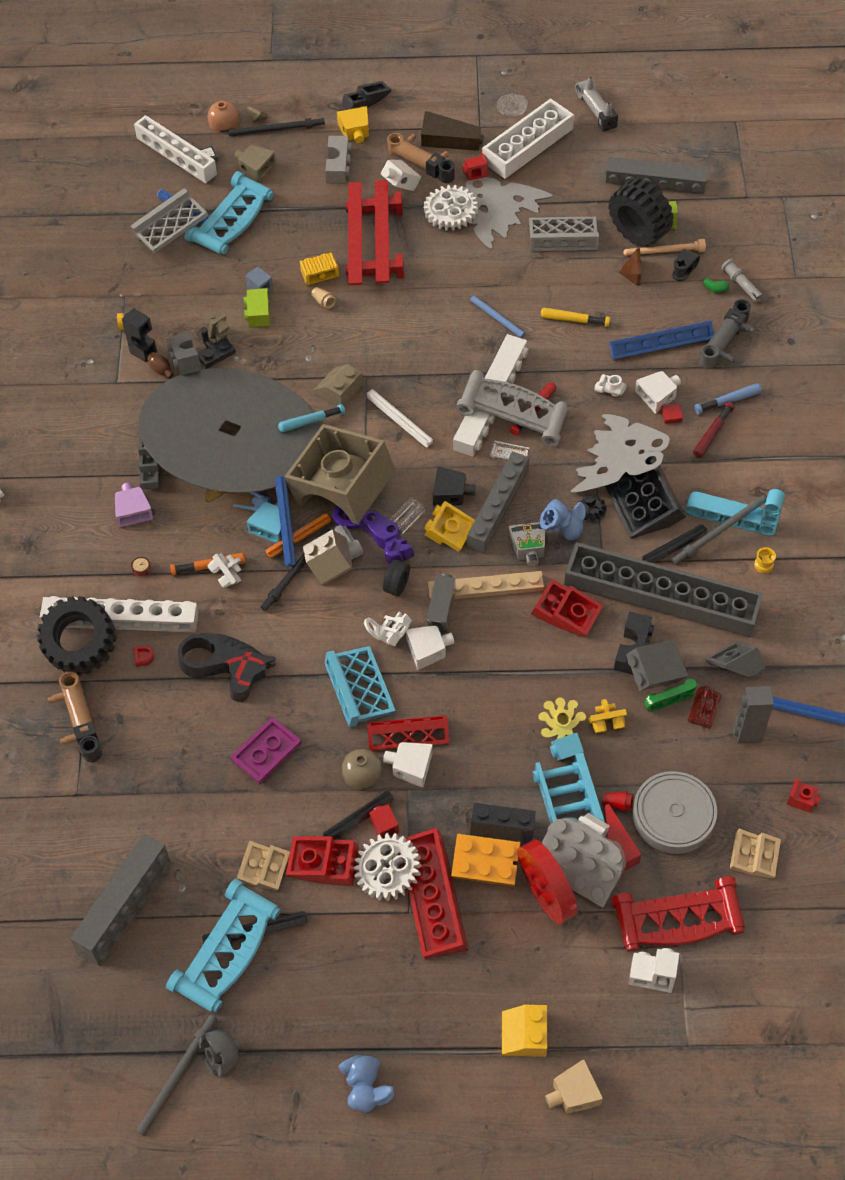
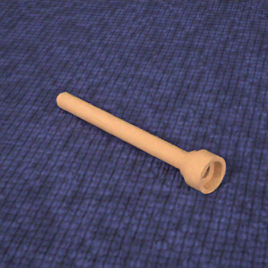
M697 239L694 243L644 247L640 248V255L676 252L683 249L703 253L706 252L705 239ZM636 248L625 249L624 255L631 256Z

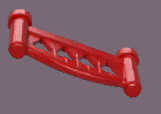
M726 876L719 878L714 882L716 889L640 902H633L631 893H621L611 897L612 907L616 908L624 948H626L627 952H634L640 949V944L675 946L699 942L726 930L731 931L732 935L744 933L745 925L735 890L737 887L735 877ZM709 905L721 916L722 920L720 922L713 921L710 924L705 922L704 917ZM688 909L700 919V925L692 924V926L686 927L683 924ZM667 912L679 922L680 927L678 929H663L662 924ZM646 915L659 927L658 932L650 931L648 934L642 932L641 928Z

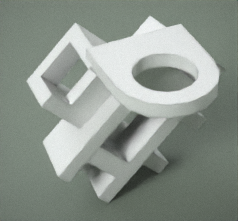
M398 612L395 618L385 615L384 618L386 620L383 625H379L369 617L364 620L365 628L374 638L391 646L397 644L412 621L407 614L402 615L401 612ZM369 623L372 624L374 631L370 628Z

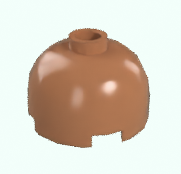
M218 101L209 108L207 120L209 127L213 131L221 133V130L236 129L239 125L240 117L238 110L231 102Z

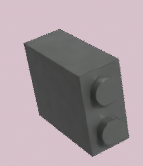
M436 574L427 615L428 626H437L439 631L443 632L448 631L456 593V579L450 574Z
M674 639L637 647L626 654L639 691L678 683L688 676Z

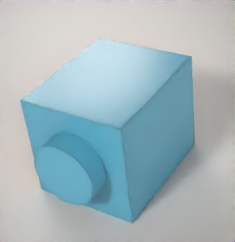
M577 733L556 739L551 742L552 746H550L552 756L556 757L557 761L584 752Z

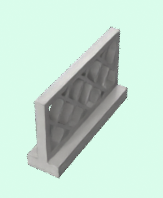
M184 188L133 223L131 228L136 238L141 240L155 254L209 215ZM201 212L200 215L193 217L194 213ZM189 213V217H182V214ZM170 222H176L175 226L168 227ZM180 222H187L184 226H179ZM173 231L170 236H166V232ZM162 232V235L155 236V233ZM153 241H160L154 247L152 246Z
M596 217L529 218L530 251L598 250L599 232L597 231ZM563 227L567 230L563 232L560 229ZM578 227H581V228H583L584 230L579 231V230H577V228H578ZM544 228H548V229H550V230H549L548 232H546V231H544L543 229H544Z

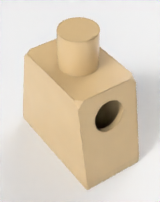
M581 1060L557 1076L553 1081L555 1091L545 1095L550 1108L562 1104L565 1112L568 1114L600 1106L603 1100L585 1060Z

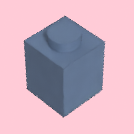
M258 266L245 276L248 289L267 288L268 292L273 289L272 277Z

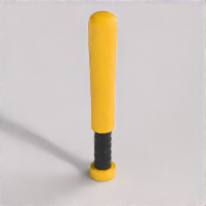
M542 308L541 317L546 319L586 324L596 323L605 325V327H609L610 317H592L588 314L551 308Z

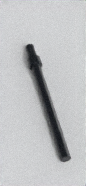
M306 118L303 121L228 130L229 136L301 127L312 128V126L325 125L324 118L312 120L311 118Z
M325 526L315 539L329 532L331 529L328 526ZM304 553L277 587L269 592L268 598L260 607L263 611L266 612L274 602L278 601L282 591L306 563Z

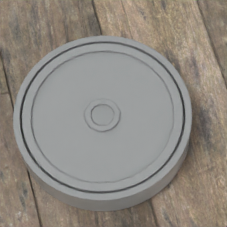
M663 772L650 777L637 791L632 812L633 822L640 837L651 847L665 853L684 854L698 849L710 838L717 819V805L710 789L698 778L683 772Z

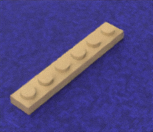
M542 571L456 579L454 600L544 591ZM435 581L428 582L430 601Z

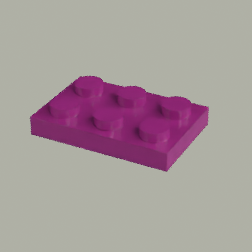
M271 717L230 756V759L260 785L302 742L274 717Z

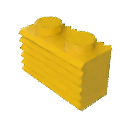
M332 252L300 261V269L306 285L339 277V268Z

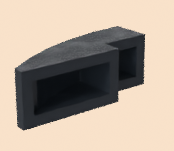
M383 81L357 86L356 92L344 94L341 106L345 110L366 106L369 108L386 97L392 89Z

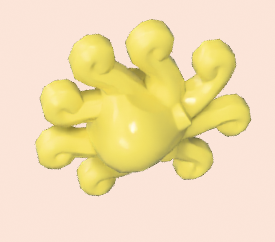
M563 698L555 700V704L558 706L557 710H555L552 701L544 703V709L549 710L553 719L546 712H541L538 718L540 721H545L553 729L551 731L548 728L542 729L541 734L543 737L548 738L558 735L557 739L565 737V735L573 734L572 728L576 727L579 721L586 719V715L583 712H578L575 718L571 720L574 715V708L578 706L575 700H570L567 703L568 710L564 709L565 700Z

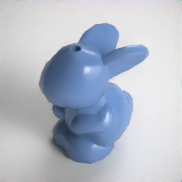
M553 499L541 514L540 526L544 530L552 529L553 532H558L561 529L562 535L568 541L577 540L584 530L585 506L583 503L578 502L571 514L570 509L558 499Z
M359 1054L343 1061L338 1066L341 1073L348 1075L347 1083L353 1087L347 1098L348 1106L352 1110L367 1113L372 1111L375 1106H382L393 1099L394 1091L392 1086L373 1087L380 1067L379 1059Z

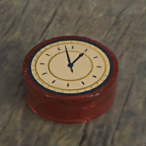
M137 557L132 561L131 568L135 575L144 576L150 572L151 565L147 558Z

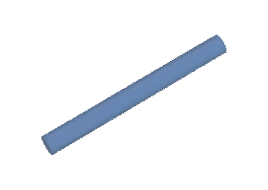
M475 295L471 297V302L520 338L525 336L524 331Z

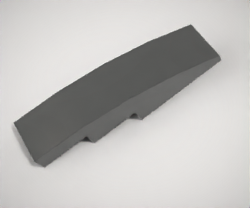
M139 432L141 489L159 488V464L147 452Z

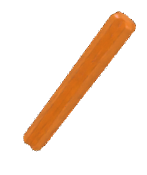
M323 514L293 533L294 545L331 522L329 515ZM282 540L266 549V554L269 558H274L283 552Z

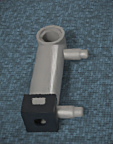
M590 76L587 80L576 83L575 89L578 97L584 99L596 116L598 126L602 132L616 128L618 114L612 108V104L610 102L606 104L599 94L593 77Z

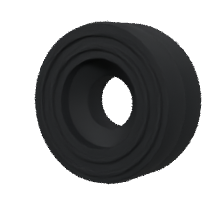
M399 560L391 562L383 581L384 592L395 596L401 595L410 574V565Z

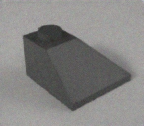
M739 641L705 658L708 663L747 677H754L759 674V671L765 669L758 647Z

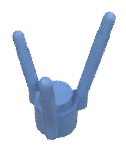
M259 491L249 492L254 495L252 499L254 506L233 504V507L256 512L264 502L271 503V498Z

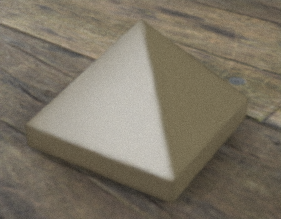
M251 106L247 107L253 122L268 117L267 114Z

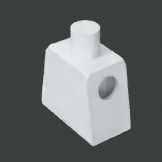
M388 160L381 172V175L394 186L411 191L415 190L421 179V176L402 160Z
M660 371L638 379L635 392L656 414L661 410V406L668 405L676 398L677 386L681 384V380L677 375L669 378L664 372Z
M437 626L406 630V640L417 670L446 657L445 646L454 644L452 633L441 635Z
M401 742L397 753L385 751L383 763L393 765V776L419 787H424L433 754L432 744Z

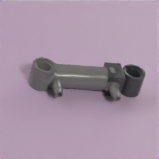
M744 299L736 300L733 309L730 308L726 313L723 323L708 344L702 347L699 364L703 368H714L718 358L733 362L735 358L723 351L735 334H739L741 330L754 333L755 328L746 324L751 310L749 301Z

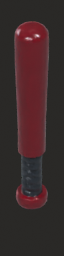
M726 402L724 404V409L720 415L714 420L693 450V454L696 457L700 458L705 454L724 424L725 418L729 412L734 410L735 406L733 403Z

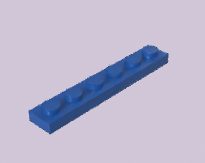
M709 320L609 341L612 359H618L708 340L714 335L712 321Z

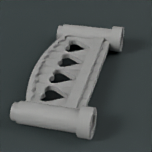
M474 370L470 374L463 396L456 405V410L462 415H472L474 409H478L543 433L541 441L549 447L558 446L561 438L559 434L568 411L565 402L560 401L555 405L537 393L521 386L504 381L483 378V373L478 370ZM484 388L496 391L498 394L487 400ZM505 394L507 397H513L515 401L504 406L500 395ZM521 400L524 403H529L531 408L522 413L517 401ZM540 407L541 410L545 409L548 411V414L538 419L534 408Z

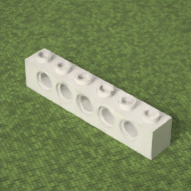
M145 115L134 123L137 139L196 178L207 183L217 175L214 159Z

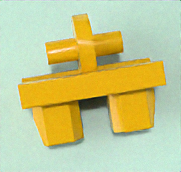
M602 699L601 706H596L595 711L596 713L603 711V713L591 715L588 718V722L592 724L595 734L607 731L605 721L612 720L613 730L623 729L625 727L624 717L627 715L626 709L609 712V710L616 709L615 703L608 704L606 699Z

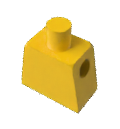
M367 106L337 112L338 126L343 135L348 136V141L355 140L356 143H362L364 138L369 136Z

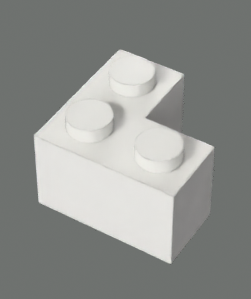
M669 948L657 949L656 957L651 956L647 952L634 953L628 985L672 993L676 979L679 953Z

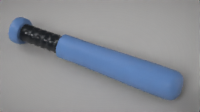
M758 383L715 398L710 402L701 405L695 404L694 410L697 415L702 414L703 411L723 406L726 402L732 403L760 394L762 387Z

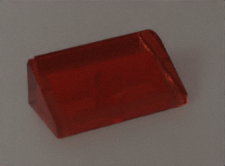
M707 685L698 688L688 722L710 729L721 694Z

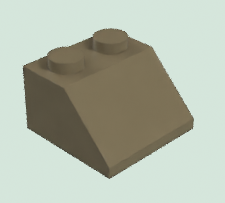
M349 364L335 367L317 385L313 392L336 406L339 404L344 406L363 386L362 372Z
M333 529L303 546L306 563L323 586L353 569L347 538Z

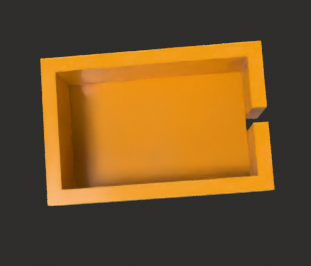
M457 834L452 878L515 887L517 865H513V862L518 864L517 850L520 847V842Z

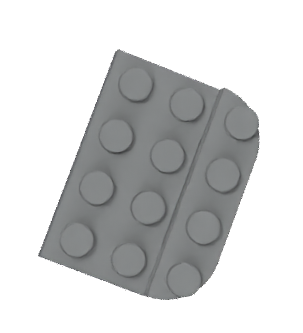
M562 818L554 821L547 828L548 832L542 844L550 851L561 867L571 889L604 908L626 867L625 854L621 845L617 841L613 842L578 822L576 818Z

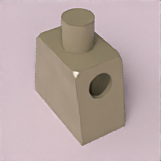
M250 145L244 152L237 149L234 154V158L238 160L239 170L258 183L276 164L274 151Z

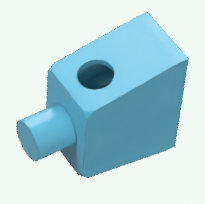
M278 501L275 505L264 502L247 520L249 533L275 544L282 540Z

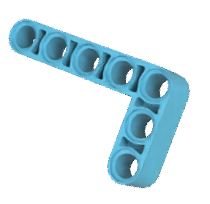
M778 489L769 490L764 509L758 507L732 525V527L767 536L774 535L785 499L784 492ZM692 492L685 511L691 516L722 524L748 505L701 492Z

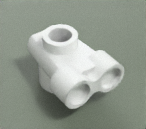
M603 374L600 381L595 385L596 392L610 393L614 397L622 396L626 390V384L622 383V378L618 375L608 376Z

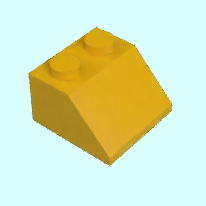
M522 1005L502 1011V1056L546 1057L547 1005Z

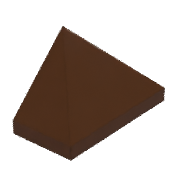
M636 248L619 271L620 274L636 286H640L641 280L640 248Z

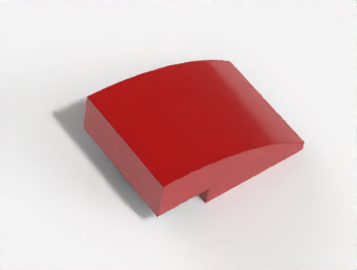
M551 579L531 614L557 628L586 636L604 605L571 585L567 588Z
M293 836L286 876L315 883L353 886L354 867L357 864L355 858H358L359 846L354 840H334L332 836Z

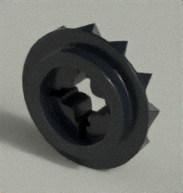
M583 496L582 500L578 501L585 506L586 514L584 520L593 522L605 516L607 506L605 501L601 500L599 496ZM593 504H595V508H593L589 512V506L591 507Z

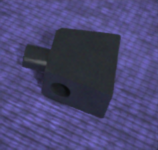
M437 467L433 490V506H441L444 501L451 505H462L464 495L475 496L476 485L466 484L465 473Z

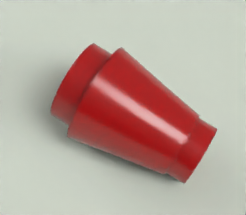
M628 791L603 793L602 805L609 804L611 808L624 812L632 810L633 794H629Z

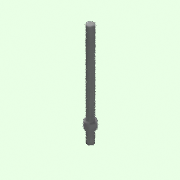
M762 495L692 545L688 544L682 549V552L671 559L672 562L676 565L686 557L690 558L693 556L696 550L763 505L767 498Z
M209 1015L202 1028L197 1030L193 1036L195 1039L136 1129L137 1133L142 1136L145 1134L199 1049L200 1036L210 1032L217 1018Z

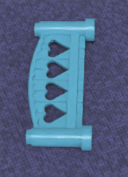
M240 171L235 172L231 179V186L234 189L200 228L193 226L185 232V240L191 243L196 242L220 255H225L228 251L227 244L236 239L251 225L258 215L263 201L272 200L274 192L272 189L245 177L244 173ZM242 197H254L256 199L252 201L251 205H247ZM233 208H246L247 210L243 211L241 216H238ZM224 219H237L233 226H227ZM214 229H227L228 232L224 233V237H218Z
M236 878L230 883L225 893V897L231 900L230 904L185 973L176 969L166 984V989L173 993L178 992L206 1010L215 1013L222 1006L221 995L240 978L254 958L263 939L268 920H276L281 911L278 905L243 886L244 883ZM255 916L258 920L257 923L253 924V929L250 932H246L238 917ZM226 935H245L246 940L241 943V948L239 950L232 949ZM215 953H233L234 959L229 961L228 968L223 969L220 967ZM220 971L223 973V976L217 980L218 984L216 987H210L203 972Z

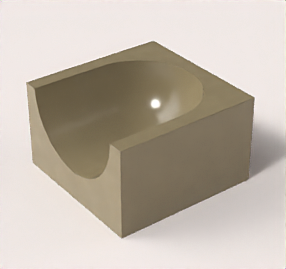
M323 424L284 477L297 506L303 508L312 495H318L335 503L348 515L352 523L359 524L395 472V468L384 440Z

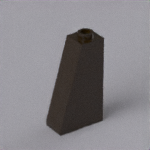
M425 111L421 131V146L479 151L480 144H483L484 134H481V127Z

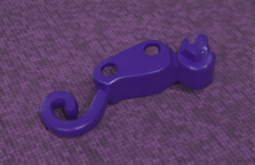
M339 506L335 507L333 511L335 524L337 526L346 525L347 529L363 528L365 532L371 535L380 548L385 549L384 554L389 565L393 560L403 562L415 556L413 547L407 544V540L401 539L399 527L395 522L378 512L367 511L359 524H355L351 520H343L340 517L343 510ZM344 512L345 518L350 519L348 515Z

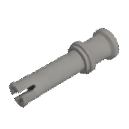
M728 259L724 262L721 270L730 276L732 282H737L755 303L759 302L760 299L758 297L762 299L764 295L746 278L743 269L738 268L733 259Z

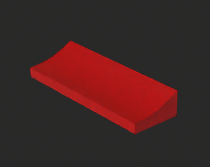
M437 828L406 837V842L410 840L413 844L412 847L415 846L418 850L416 854H419L421 857L418 862L421 863L422 867L417 868L421 875L414 876L417 883L411 882L412 890L408 889L423 958L428 959L449 953L469 951L442 833Z

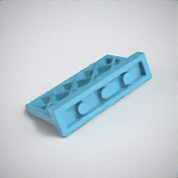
M370 646L336 654L334 651L326 652L324 663L349 728L357 726L358 722L395 714L396 710ZM367 653L369 659L366 663L357 657ZM346 658L351 663L347 667L341 664L339 659ZM354 662L364 667L361 673L351 669ZM366 669L375 673L373 679L364 675ZM348 673L358 677L355 683L346 679ZM360 679L370 683L367 689L357 685ZM372 685L381 688L380 695L370 691ZM354 689L364 693L361 699L353 696L352 692ZM367 695L377 699L374 705L364 701ZM381 701L387 704L389 709L381 710L376 706ZM362 705L370 709V712L360 715L358 709Z

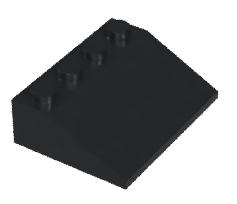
M650 456L645 460L647 465L656 462L654 456ZM660 465L639 475H629L625 472L619 481L605 485L631 539L670 527L686 518Z

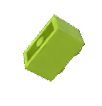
M267 288L247 290V297H244V307H247V310H244L245 321L249 323V328L270 326Z

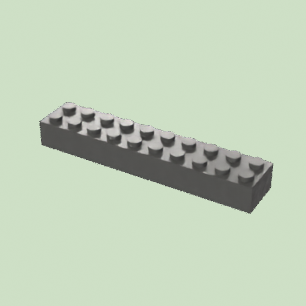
M577 542L568 563L564 585L569 587L571 585L576 589L749 637L752 636L763 597L761 592Z

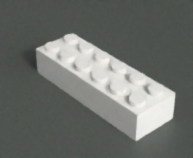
M549 99L482 148L487 166L506 179L573 130L574 114L554 100Z

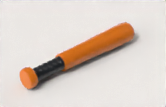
M244 553L231 554L233 559L239 557L242 560L238 565L246 563ZM213 558L178 566L171 564V574L175 576L179 572L209 569L208 565Z

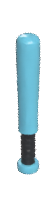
M339 404L337 408L326 411L321 410L279 422L278 428L281 432H287L324 420L326 417L337 414L343 415L345 414V407L343 404Z

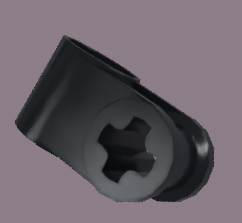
M683 249L674 261L673 279L676 281L686 280L697 267L700 255Z

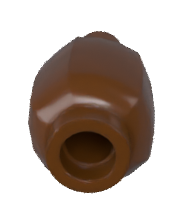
M152 352L147 357L149 367L159 375H166L169 379L174 376V373L170 370L169 361L163 355Z

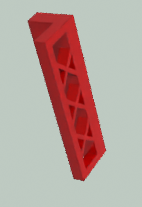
M447 715L367 722L369 750L398 748L401 742L396 743L391 739L396 732H401L406 736L402 741L404 743L432 745L450 743ZM444 728L445 738L436 739L431 734L435 729ZM416 730H421L426 734L420 741H416L411 737ZM381 734L386 739L382 744L373 745L372 735Z

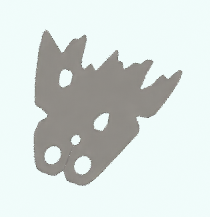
M489 177L468 180L466 187H463V191L469 189V193L473 192V197H476V202H478L476 218L472 219V223L469 224H477L474 228V233L490 249L493 248L491 241H494L491 234L492 229L503 238H506L507 231L509 230L508 225H513L514 223L521 224L515 215V212H520V207L539 213V205L534 200L552 197V194L523 184L511 182L501 186L497 179ZM474 181H481L483 186L475 188L472 184ZM482 194L483 197L478 198L477 195ZM515 195L522 196L524 200L517 202L513 197ZM485 205L488 208V212L480 211L479 207Z
M603 414L602 417L606 419L604 424L610 426L612 431H594L595 439L599 443L595 444L593 448L587 449V451L599 456L594 460L597 464L576 469L578 475L586 477V479L573 488L571 493L612 484L619 481L625 472L629 475H639L658 467L664 457L661 451L667 448L670 441L669 436L640 423H634L628 427L629 420L627 418ZM656 439L663 440L662 445L659 447H653L652 442ZM626 440H636L633 446L625 444ZM642 449L645 450L643 454L638 453ZM650 456L657 458L656 462L651 465L645 463V460ZM599 468H608L606 473L597 474Z

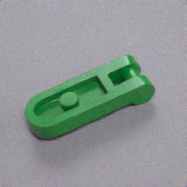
M690 678L685 681V684L678 687H669L664 692L658 694L652 693L646 697L644 706L648 712H654L690 699L695 694L697 683L694 679Z

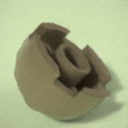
M356 749L344 758L342 776L345 783L353 789L362 790V788L374 787L381 779L382 765L378 756L371 750Z

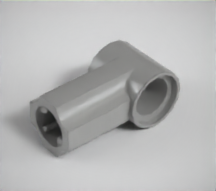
M346 525L335 527L334 530L347 538L351 560L362 556L364 553L359 541L354 540Z

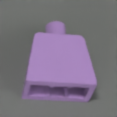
M124 483L121 486L122 491L115 493V515L119 528L152 520L151 507L141 487L133 488L131 483Z

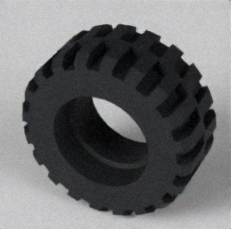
M629 180L612 194L608 205L609 215L612 217V222L616 225V229L623 234L625 239H629V242L643 247L654 245L671 230L674 217L667 197H664L663 192L647 180Z
M73 596L67 597V601L64 602L61 599L57 601V606L53 607L51 605L47 609L49 613L47 615L43 614L41 617L43 623L38 624L37 628L40 632L37 635V641L40 643L39 648L47 660L58 670L61 669L64 673L68 671L75 672L77 675H81V671L88 674L92 672V668L96 667L99 669L102 667L100 663L103 660L106 662L109 660L110 656L108 653L114 651L115 646L113 642H116L117 637L114 633L116 631L115 625L105 609L94 600H87L81 596L78 597V600ZM79 620L89 621L94 627V634L90 643L78 651L63 649L60 644L63 630L72 622Z

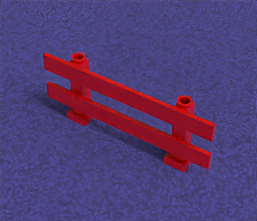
M388 180L375 181V198L362 199V182L348 183V202H345L346 212H348V265H345L348 285H362V276L376 275V284L390 283V274H397V278H404L403 254H396V259H389V211H396V215H403L401 191H395V196L388 197ZM375 212V261H362V213Z

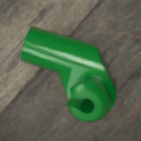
M706 278L703 282V285L713 293L725 292L730 287L727 281L714 282L710 278Z

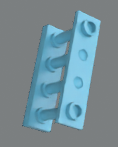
M583 753L575 754V760L572 762V765L542 771L540 762L536 763L533 778L534 782L539 784L550 824L557 820L556 815L582 809L589 810L591 815L605 822ZM570 773L578 774L579 780L577 783L551 789L547 788L545 781L547 778ZM576 791L583 792L585 798L583 801L553 807L550 798Z

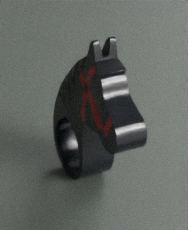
M200 633L185 638L178 648L179 666L190 677L203 678L221 673H229L230 696L234 701L238 702L246 700L254 683L265 677L266 669L276 665V662H274L276 658L274 656L262 655L247 643L222 634ZM194 648H204L213 654L211 659L203 664H191L184 659L185 654Z

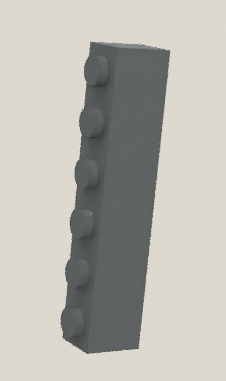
M609 157L606 183L624 185L631 179H642L649 181L650 184H654L657 189L704 194L708 167Z
M512 451L467 535V548L485 554L529 470V457Z

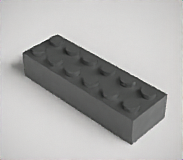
M146 834L142 835L71 936L70 940L77 954L98 966L108 958L111 947L114 943L119 942L123 934L122 931L127 925L132 923L138 908L143 907L149 892L156 888L159 882L158 879L170 867V859L164 844Z

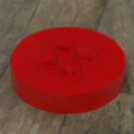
M536 839L519 847L517 855L521 870L533 895L545 913L559 925L577 915V904L574 894L561 867L550 851Z

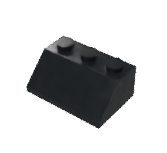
M474 803L470 836L520 842L521 847L533 840L536 811Z

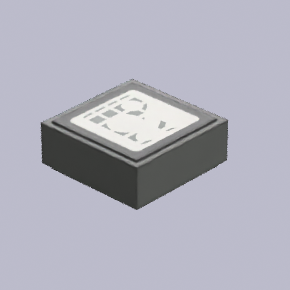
M213 145L199 149L215 161L218 160V155Z

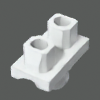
M216 553L212 557L213 560L209 563L208 568L213 574L219 570L223 571L225 575L218 579L223 588L242 581L237 574L241 571L238 564L242 560L239 557L233 559L230 554L225 558L222 553Z

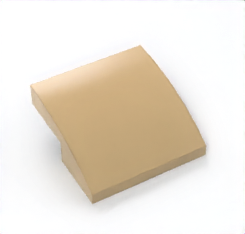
M738 829L735 833L730 869L758 877L775 878L781 839L765 833L756 835Z
M249 841L236 879L250 886L278 891L290 852L273 845L266 847Z

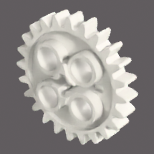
M448 185L447 189L441 186L440 191L435 189V193L430 192V197H426L424 202L425 218H428L429 223L433 222V226L439 225V229L445 227L446 231L449 227L452 230L455 227L461 229V225L467 227V222L472 223V219L476 218L478 202H476V197H473V192L469 193V189L463 191L462 186L457 189L456 185L453 188H450Z
M386 833L385 839L378 835V841L376 842L371 838V845L364 844L363 846L366 850L358 851L362 857L355 858L359 865L354 867V870L358 872L354 877L359 880L357 884L360 888L363 887L364 893L369 892L371 898L376 895V898L381 901L384 896L389 901L390 896L393 895L397 900L398 893L405 896L404 889L412 890L410 883H417L414 876L421 875L417 868L422 867L421 863L418 862L421 857L419 854H416L418 850L415 846L412 847V842L410 840L406 842L404 836L399 839L398 835L394 834L391 838ZM392 850L389 855L384 856L386 851ZM406 863L402 869H398L400 864ZM373 865H377L375 870L370 871ZM387 878H391L388 884H384Z

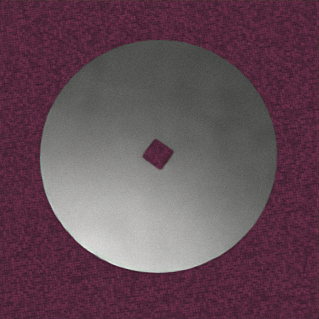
M226 368L203 369L179 375L166 381L149 395L143 404L139 416V432L143 445L150 456L163 469L192 485L230 493L256 492L276 487L275 478L287 474L317 433L319 426L317 422L287 432H281L278 428L279 422L313 413L305 401L294 391L271 378L249 371ZM225 421L241 426L236 436L219 431Z

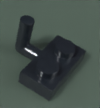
M202 327L200 329L202 341L207 348L198 352V357L206 369L236 353L234 346L227 338L213 344L209 340L207 328Z

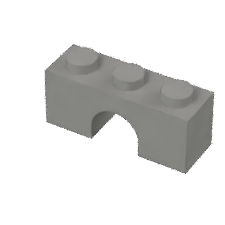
M348 136L328 137L329 159H326V183H346L347 176H350V166L347 165L351 164V155L348 153L352 151V143L348 142Z

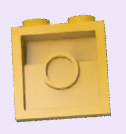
M444 501L441 506L437 505L432 515L435 517L433 520L429 519L424 527L427 530L425 536L439 545L443 542L459 552L467 539L475 519Z

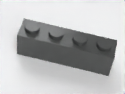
M771 686L745 688L744 695H741V705H738V714L735 715V724H733V735L737 736L738 743L762 742L774 705Z

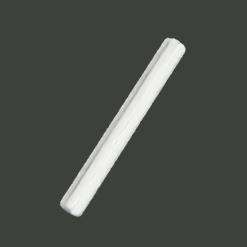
M371 389L367 393V398L421 444L427 448L433 444V439L375 390Z

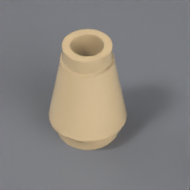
M318 287L312 290L311 295L323 308L330 309L335 305L336 298L333 293Z

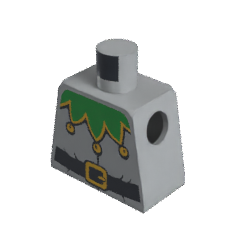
M540 522L509 526V539L517 559L527 560V565L531 567L538 565V558H543L545 551V530L541 528Z

